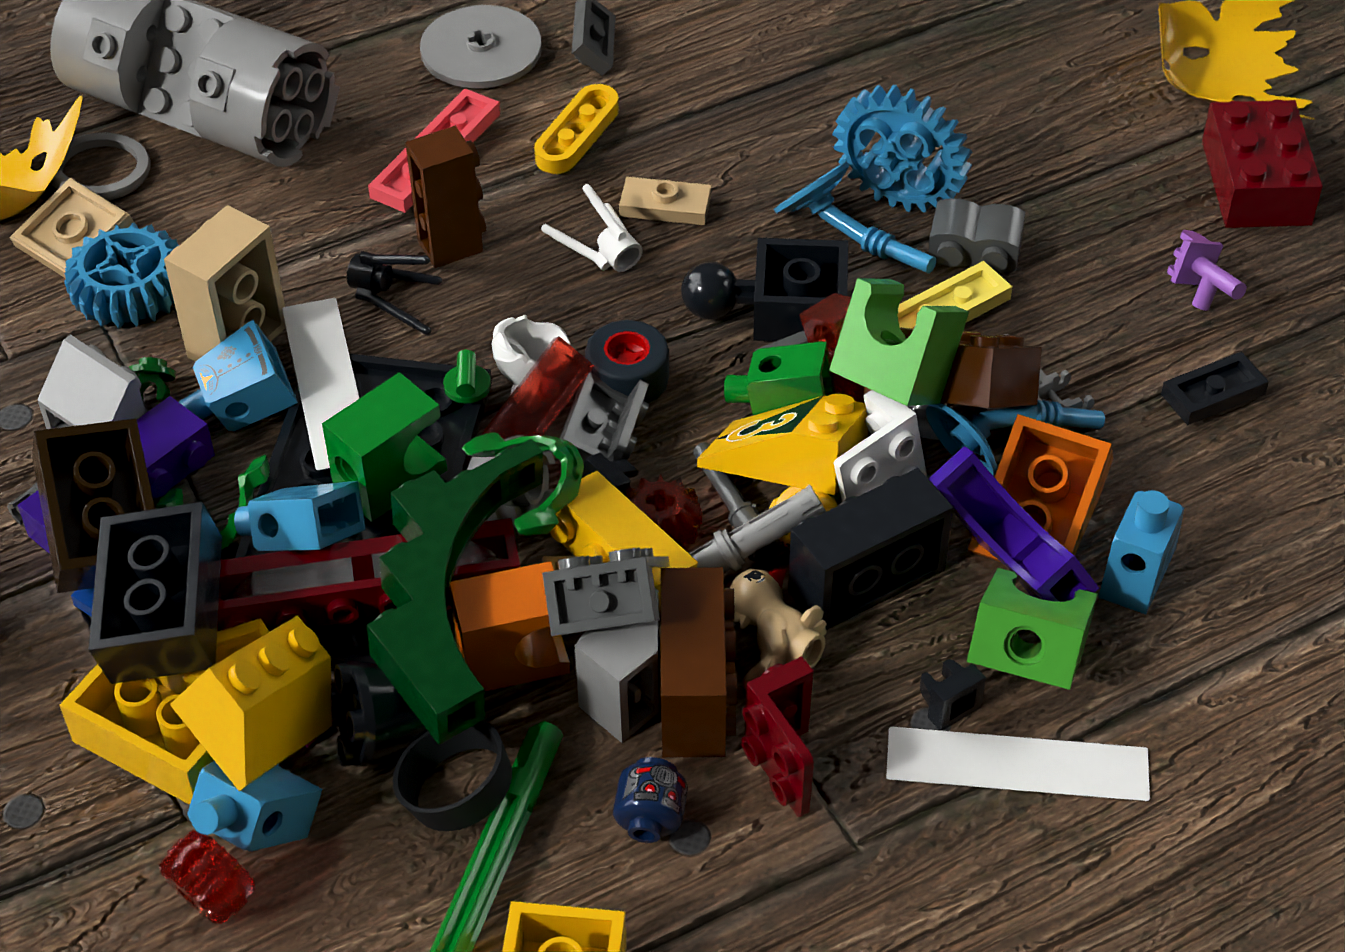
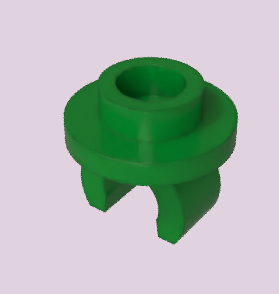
M143 357L139 359V364L129 366L141 382L140 393L142 401L144 399V391L149 386H157L156 400L160 403L170 396V389L165 382L174 381L176 371L167 367L166 360Z

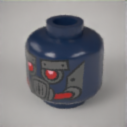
M656 757L639 759L636 761V764L628 766L620 774L613 806V816L617 824L627 830L628 835L632 839L643 843H654L659 841L660 837L673 834L679 830L683 821L688 793L687 782L678 772L676 766L665 759Z

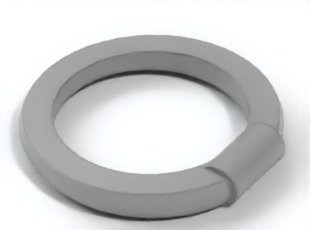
M116 133L82 135L72 139L62 165L49 184L58 190L69 179L63 173V168L67 161L77 153L95 147H116L129 152L137 160L136 167L132 173L126 178L108 185H83L107 201L114 200L133 192L145 181L151 167L150 156L139 142L125 135Z

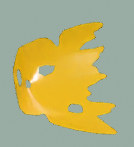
M1224 0L1221 4L1220 16L1217 21L1213 19L1208 9L1199 1L1159 3L1162 64L1164 65L1165 59L1170 65L1169 70L1163 66V72L1168 82L1177 89L1208 102L1234 101L1233 98L1240 95L1252 97L1257 101L1295 100L1298 108H1305V105L1312 104L1313 102L1310 100L1274 96L1264 92V90L1272 88L1271 85L1265 82L1266 80L1299 71L1296 67L1286 65L1283 58L1275 54L1276 51L1286 47L1288 40L1294 38L1296 35L1295 30L1277 32L1253 31L1263 22L1282 17L1279 8L1294 0ZM1186 47H1201L1209 49V54L1202 58L1190 59L1183 55V49ZM1300 115L1302 118L1315 119L1312 117Z
M82 96L77 98L55 131L52 130L49 120L42 121L37 117L33 123L28 149L25 152L19 153L17 149H14L6 156L0 152V221L20 213L38 200L58 172L75 132L81 110ZM46 152L47 157L44 166L38 171L32 170L31 165L34 157Z

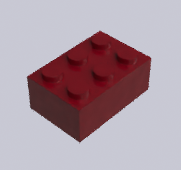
M1296 101L1210 102L1202 143L1225 228L1312 226L1323 186Z

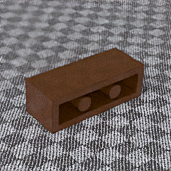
M456 126L406 141L417 238L425 254L430 258L433 267L438 268L483 252L481 233L486 232V223L478 201L483 199V191L475 173V167L480 166V158L474 143L471 140L466 142Z

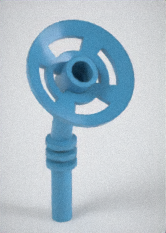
M847 161L821 176L773 209L777 214L809 207L812 214L817 212L820 218L859 243L861 249L865 252H870V254L875 256L878 255L881 259L893 258L926 273H931L935 268L936 257L896 241L893 234L886 233L873 226L865 227L832 204L835 199L830 192L841 181L850 165Z
M1038 400L1037 405L1015 406L980 412L978 415L970 414L967 418L957 410L942 403L929 405L926 408L928 422L948 452L954 456L965 446L972 452L984 455L986 462L980 461L994 477L997 471V464L986 439L991 435L990 430L1012 427L1017 414L1058 427L1069 426L1101 429L1105 423V415L1102 411L1062 407L1058 402Z

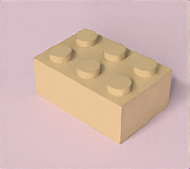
M226 205L164 258L181 333L189 359L196 362L251 320L256 322L270 342L286 328L282 311L285 303L269 225Z

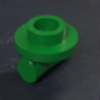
M465 349L458 352L457 366L448 371L444 377V391L451 400L458 403H474L487 396L491 389L490 375L484 368L476 365V354L473 351Z

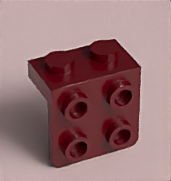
M802 656L786 664L773 665L760 677L747 682L746 707L742 710L745 720V735L741 739L744 753L750 763L755 767L760 765L768 775L771 790L777 801L782 806L789 804L798 817L810 812L814 768L813 757L799 737L809 732L814 672Z

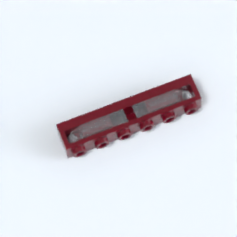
M512 518L483 523L460 558L452 581L520 567ZM401 534L331 544L320 550H290L221 560L217 632L260 618L270 632L297 615L308 628L347 625L356 621L376 619L388 609H397L382 589L379 557L387 553L396 544L407 541ZM450 591L447 601V610L452 609Z

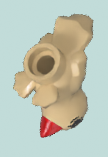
M776 568L769 572L759 569H748L737 575L730 588H734L733 621L740 622L741 629L746 628L748 625L757 626V645L760 658L758 663L743 677L742 684L745 690L747 682L760 677L773 665L786 664L802 656L809 666L813 668L823 654L825 648L824 635L827 633L825 629L826 622L821 620L824 611L815 605L802 614L784 603L782 585L786 569Z

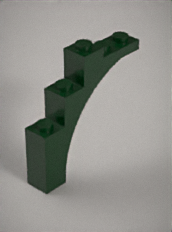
M532 439L514 448L511 447L501 451L495 458L472 470L460 472L447 483L433 470L417 479L406 481L398 489L390 492L393 525L407 542L396 544L387 553L379 557L382 589L397 609H388L381 613L374 621L367 624L369 651L372 659L439 745L485 719L484 688L465 663L454 641L447 618L449 582H452L459 560L469 542L483 523L501 505L543 484V451Z

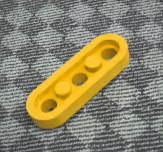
M592 84L582 88L536 141L534 151L537 167L551 174H562L571 170L618 115L619 101L616 90L604 84Z

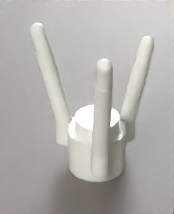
M589 184L583 186V191L608 226L598 237L599 252L547 224L542 225V232L594 261L602 271L607 270L610 266L618 272L627 271L642 256L643 249L641 245L627 231L609 203L604 204Z

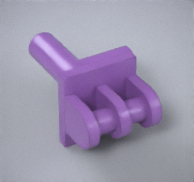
M1182 230L1180 238L1183 240L1182 246L1175 249L1173 255L1177 259L1174 265H1169L1167 273L1172 276L1171 281L1174 284L1199 285L1192 305L1201 310H1209L1217 288L1235 300L1243 297L1247 289L1246 285L1216 265L1223 244L1211 242L1194 231Z

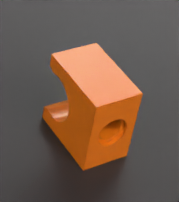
M551 561L449 582L457 646L465 663L484 688V692L570 673V662L562 635L551 636L542 572L554 571Z

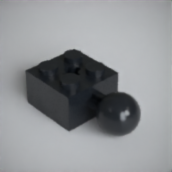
M758 238L755 280L736 279L734 273L725 265L713 261L702 262L692 267L685 275L681 285L682 300L692 314L709 320L725 316L733 309L735 304H754L753 341H778L835 318L843 324L847 314L848 241Z

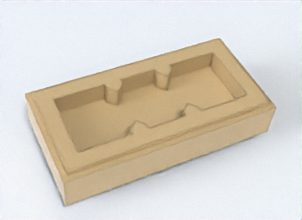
M626 176L619 203V217L705 225L711 199V185Z

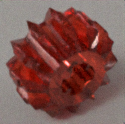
M660 474L656 482L651 483L641 478L638 488L626 489L625 496L682 548H684V544H695L698 529H700V524H702V509L700 508V503H698L695 488H684L681 478L671 483L666 482L662 474Z
M192 830L183 839L180 838L167 851L166 857L159 864L161 875L166 879V882L191 907L195 908L212 923H225L248 903L247 899L256 890L254 880L249 876V872L240 865L238 860L211 836L200 834L196 830Z

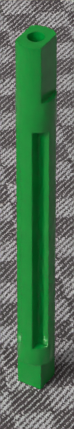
M542 721L528 729L512 765V780L509 790L502 802L489 815L429 952L473 951L564 736L562 731L554 724Z

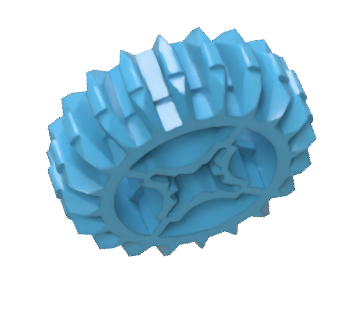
M135 222L129 228L121 229L116 224L115 229L105 232L99 229L98 236L95 238L83 237V246L72 248V257L65 261L66 279L64 282L71 303L75 305L76 311H81L86 320L96 319L101 327L113 321L118 329L126 322H133L138 327L139 321L146 318L155 322L158 312L170 313L171 304L174 303L164 258L175 247L179 246L177 240L171 239L166 230L156 232L152 224L139 229Z

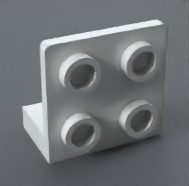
M873 390L863 395L868 416L865 419V423L871 435L834 461L842 502L849 497L860 496L881 486L891 477L904 475L916 468H919L927 477L916 413L904 404Z

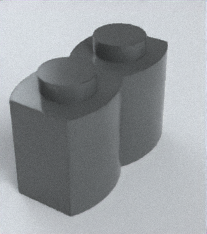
M950 198L937 201L930 233L929 255L936 257L937 264L950 267L974 266L985 261L997 273L1016 271L1023 238L1025 211L1006 204L980 206L964 199Z

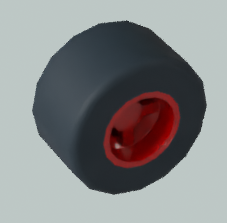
M616 321L597 329L588 339L585 350L586 374L588 371L593 373L610 388L627 396L630 395L638 381L642 380L649 384L643 400L647 403L658 399L667 388L669 379V348L665 337L655 327L641 321Z

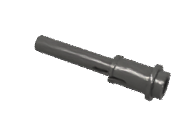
M705 442L698 444L693 450L695 458L697 459L710 444ZM702 468L730 511L728 520L731 526L734 528L740 527L760 514L754 503L746 502L728 473ZM778 539L766 545L747 558L758 564H766L773 561L781 552L780 540Z

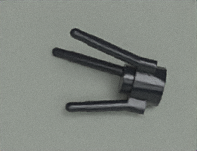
M365 251L354 255L348 266L347 283L349 287L357 289L355 298L372 303L425 335L431 333L429 326L376 295L380 291H387L392 284L393 278L434 285L442 284V278L439 276L396 269L390 266L426 265L430 262V258L424 255L374 254Z

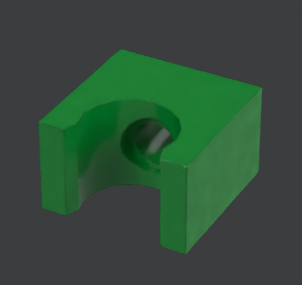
M399 372L322 423L332 482L358 481L363 515L371 522L392 509L390 492L398 489L403 483L411 479H417L433 470L439 476L447 471L446 458L417 435L441 417L439 404Z

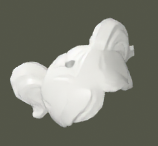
M527 315L516 319L511 317L502 320L495 326L491 343L493 358L504 377L513 383L511 389L513 403L524 413L532 414L542 406L547 393L553 389L552 381L560 376L569 366L572 358L570 341L560 326L548 322H533L527 318Z

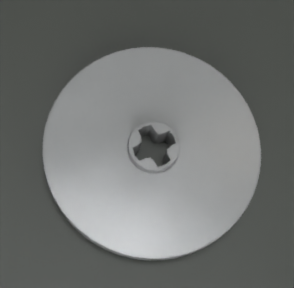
M474 5L450 11L434 20L427 27L420 42L421 58L427 70L443 82L464 88H491L513 82L527 74L536 65L542 51L540 31L531 19L513 9L494 5Z

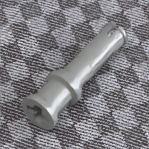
M809 484L795 495L759 514L730 532L727 529L723 531L720 529L714 532V539L689 554L698 562L697 568L723 567V573L730 569L738 571L746 563L745 558L790 533L791 528L797 526L802 520L811 516L816 517L826 512Z

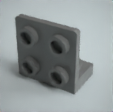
M638 547L608 552L610 562L603 563V556L589 557V555L558 560L559 570L542 572L551 636L659 620L652 570L670 567L669 557L654 556L653 548L640 549Z

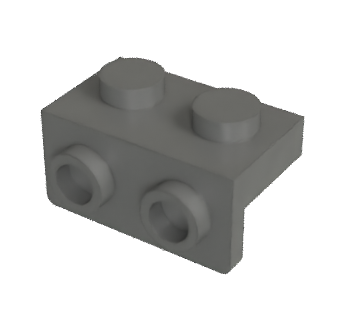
M588 371L580 383L560 438L571 442L578 449L583 464L585 458L597 453L603 454L609 461L628 460L637 442V437L631 435L632 431L640 425L649 407V403L643 401L649 384L639 380L630 395L627 396L610 388L600 378Z

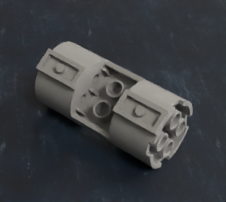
M62 0L52 28L50 42L51 61L58 79L65 86L273 165L286 167L296 163L303 156L302 151L299 149L311 137L317 140L323 127H330L340 86L334 85V73L327 71L326 59L330 55L329 52L318 43L196 0Z

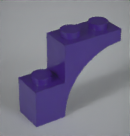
M962 447L929 478V481L953 506L954 514L979 545L1006 565L1010 571L1015 572L1017 580L1030 596L1048 601L1064 602L1072 600L1075 591L1079 589L1093 593L1099 589V586L1078 559L1045 531L1013 499L982 464L974 452L967 447Z

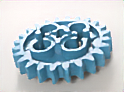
M877 85L872 93L864 89L857 98L852 97L836 120L838 126L833 131V136L838 138V141L833 148L838 152L844 153L838 161L841 165L847 161L852 167L847 177L849 179L860 178L863 181L859 188L861 191L869 188L875 191V201L885 196L888 198L889 206L895 207L899 201L903 203L907 212H911L914 205L917 204L919 209L925 213L931 204L936 208L937 201L954 198L957 192H960L968 179L966 175L972 167V164L967 162L972 151L962 147L967 139V135L954 133L953 131L959 123L957 119L945 121L942 116L946 108L943 106L933 110L930 108L931 97L927 96L920 102L916 100L915 91L910 88L906 96H901L897 85H893L887 94L880 85ZM875 133H879L881 136L880 140L872 146L869 152L866 151L863 154L862 150L866 148ZM942 145L943 149L937 152L928 168L922 164L924 159L929 157L936 147L938 148Z

